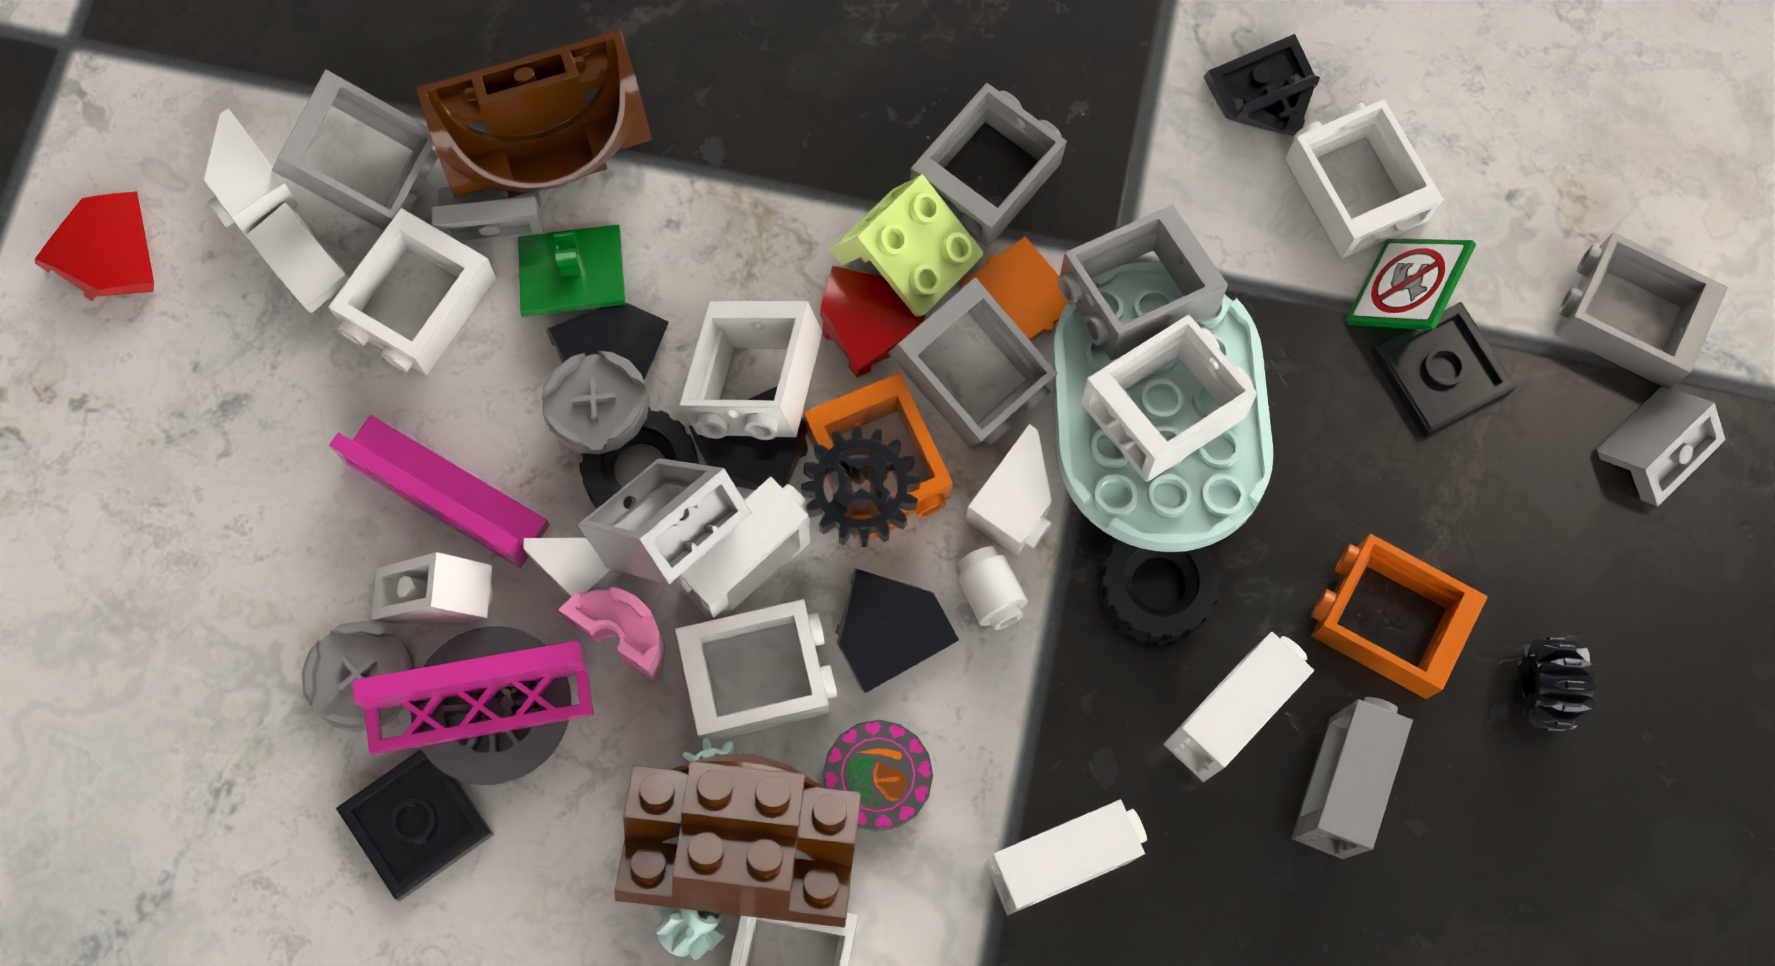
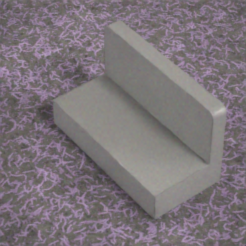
M442 187L438 190L439 206L431 207L432 226L464 245L517 240L518 236L544 233L541 191L528 192L509 198L507 191L486 188L479 192H472L454 198L450 187Z
M1664 386L1660 387L1597 448V453L1601 460L1630 470L1640 499L1659 506L1726 439L1714 402Z

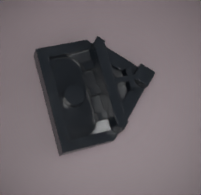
M1295 34L1210 69L1203 76L1226 119L1294 136L1303 128L1305 113L1313 90L1318 85L1320 79L1319 76L1314 74Z
M626 303V305L599 308L550 327L546 331L552 346L555 345L562 363L570 357L582 353L589 356L592 354L599 355L598 351L613 352L628 359L642 374L643 380H645L669 321Z
M778 386L748 400L774 401ZM802 416L796 437H775L770 440H761L752 436H725L714 439L697 435L692 425L689 426L692 437L708 466L724 468L736 487L756 490L768 478L772 477L783 488L789 484L799 459L803 456L806 457L809 450L805 439L808 431Z
M854 569L850 582L852 585L841 622L837 624L835 633L839 636L837 645L860 689L864 693L871 691L959 641L933 592L861 569Z

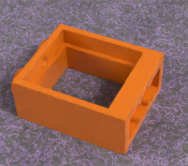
M901 372L803 412L804 422L808 431L807 436L813 449L817 444L831 449L833 445L830 439H832L833 432L837 431L842 435L853 430L854 426L861 427L899 411L930 477L929 480L920 483L918 490L907 492L918 499L916 510L906 511L902 509V512L906 517L916 513L918 518H923L940 511L946 506L945 500L951 497L953 482ZM827 475V480L833 493H835L838 487L831 482V477ZM870 514L853 515L851 518L868 519L872 518ZM892 523L889 525V532L896 528ZM877 533L869 534V539L878 537ZM852 534L854 539L858 538V535Z
M1371 533L1357 547L1349 544L1334 570L1342 575L1333 592L1326 589L1312 612L1311 617L1318 620V623L1311 637L1417 695L1428 699L1443 690L1488 596ZM1366 566L1446 609L1418 667L1337 624Z

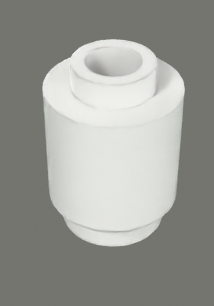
M987 546L966 555L957 563L956 567L960 573L957 581L980 626L992 625L994 630H1000L1016 623L1023 617L1021 609L1026 606L1028 600L1006 557L998 555L995 547Z

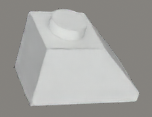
M228 108L220 113L204 181L215 194V197L207 202L226 228L235 222L246 236L283 203L286 202L292 209L299 204L280 176L272 171V165Z
M1030 424L970 503L965 517L967 523L1016 557L1025 544L1034 549L1052 524V522L1045 518L1052 500L1038 429Z
M435 552L376 568L371 620L391 623L458 625L486 619L493 595L491 586L492 565Z

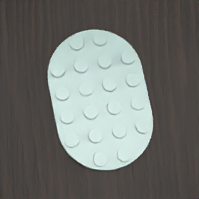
M1162 262L1125 264L1092 278L1093 283L1121 325L1184 297ZM1224 294L1218 312L1198 320L1196 323L1200 328L1209 330L1216 338L1220 351L1234 367L1242 368L1250 377L1257 395L1245 419L1147 483L1081 404L1087 378L1118 358L1111 361L1101 345L1096 346L1091 341L1085 329L1084 318L1075 304L1070 305L1067 303L1060 315L1052 347V367L1058 373L1053 377L1057 457L1061 477L1069 495L1081 512L1102 531L1122 542L1142 549L1161 552L1189 551L1212 545L1235 532L1247 521L1258 506L1267 488L1273 465V442L1263 351L1257 328L1251 316L1237 298L1232 301ZM1176 357L1124 390L1167 442L1221 407L1179 357Z

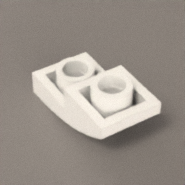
M286 202L246 235L280 280L311 314L324 302L332 298L349 279V276L330 251L316 239L300 216Z

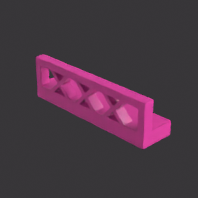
M372 415L368 417L353 440L338 432L329 444L346 465L520 569L529 557L523 549L524 538H542L550 526L546 518Z
M578 640L352 680L354 702L364 708L368 749L372 755L594 716L586 653ZM576 675L580 704L555 708L541 698L555 678ZM540 681L533 691L523 685ZM514 686L528 696L515 716L500 718L486 708V705L499 688ZM485 691L478 701L468 695ZM459 696L473 706L459 726L444 728L430 718L442 700L447 697ZM429 701L422 711L412 705ZM536 702L546 709L529 713ZM403 705L417 715V718L403 736L382 738L380 709ZM481 712L492 719L474 723ZM426 722L436 729L419 732Z

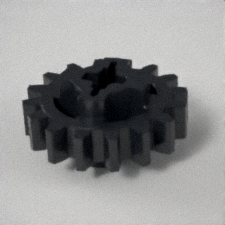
M854 426L852 439L845 441L842 435L835 431L832 433L833 447L831 449L821 444H817L814 447V455L819 463L805 462L803 466L804 475L814 481L802 483L801 494L806 498H815L806 505V513L809 517L823 516L819 523V531L823 535L835 527L839 530V544L844 545L849 539L850 534L858 535L861 547H867L869 534L877 533L878 537L883 542L889 540V525L891 523L900 529H904L907 526V517L902 512V509L906 511L916 510L918 499L907 492L919 489L920 477L907 475L914 468L915 459L913 455L902 458L898 457L902 443L899 439L892 441L886 446L882 444V430L876 429L870 439H865L860 427ZM868 455V457L850 458L849 456ZM890 471H892L897 483L895 499L890 496L891 492L883 486V482L887 479ZM827 475L831 477V482L838 487L830 503L823 489ZM865 480L870 482L869 493L862 488L855 494L851 492V481L859 485L864 483ZM870 514L872 518L868 519L851 518L853 515Z

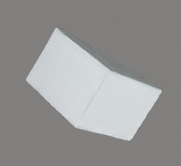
M524 538L523 549L531 561L569 599L577 593L585 594L595 589H610L625 574L624 572L606 568L587 538Z

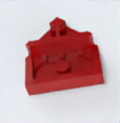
M137 191L82 198L35 257V264L48 273L51 270L77 286L84 291V296L91 301L96 296L154 292V278Z
M833 265L820 307V316L823 319L822 335L826 340H834L849 359L848 367L856 377L871 372L873 364L891 357L888 352L925 321L926 314L916 317L883 276Z

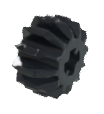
M1547 637L1546 640L1535 639L1532 644L1525 645L1522 651V660H1519L1516 664L1518 677L1514 681L1518 691L1515 700L1517 704L1521 705L1520 714L1523 720L1529 721L1532 727L1544 728L1545 731L1563 732L1564 729H1576L1578 725H1585L1589 718V710L1595 706L1593 693L1594 689L1598 687L1594 683L1593 678L1596 667L1590 663V653L1587 647L1580 646L1576 641H1566V638Z

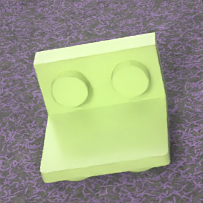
M923 174L892 189L830 249V252L841 265H845L858 258H861L864 263L871 261L916 317L925 315L983 256V250Z

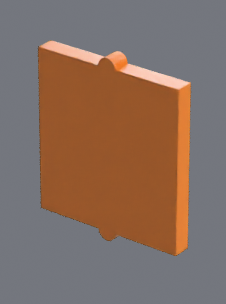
M1026 236L1000 255H990L986 265L960 283V288H963L976 277L1030 341L1043 332L1050 334L1067 304L1058 286L1059 275Z

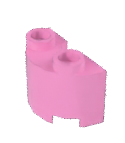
M618 587L595 589L585 594H574L558 609L567 624L597 644L606 638L619 639L617 651L624 657V663L652 682H656L664 664L665 643L651 610L636 595Z

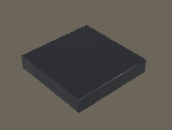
M1462 302L1444 310L1435 330L1406 329L1376 344L1370 351L1423 437L1510 394L1516 388Z
M421 749L336 808L397 901L406 898L494 835L459 781L438 769Z

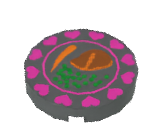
M873 720L858 723L839 735L827 753L823 778L825 788L861 792L857 828L881 832L898 828L918 815L929 798L933 771L930 755L917 735L901 724L884 720Z

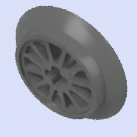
M489 626L476 628L455 636L439 647L427 660L423 668L547 645L526 632L510 627ZM568 677L555 678L541 698L555 708L571 706V690ZM540 681L523 685L530 689L534 685L537 686ZM514 686L510 689L509 687L499 688L492 698L499 697L501 693L505 695L500 702L501 706L505 709L500 718L515 716L516 711L521 708L527 699L515 700L522 692ZM485 691L468 695L478 701ZM449 697L442 700L430 718L444 728L450 727L448 722L449 715L468 714L473 706L468 702L466 704L448 705ZM429 701L412 705L422 711ZM537 702L533 706V708H539L538 711L546 710ZM410 711L411 723H413L417 715ZM481 712L477 719L474 721V723L492 719H490L487 716L484 719H482L480 716L483 713ZM569 720L528 727L531 730L521 741H519L513 730L505 731L513 746L503 751H499V733L489 734V751L487 753L476 751L483 736L471 737L466 745H462L458 740L421 746L420 748L438 769L452 778L477 785L503 784L524 777L542 765L558 747L565 734ZM426 722L419 732L436 729Z

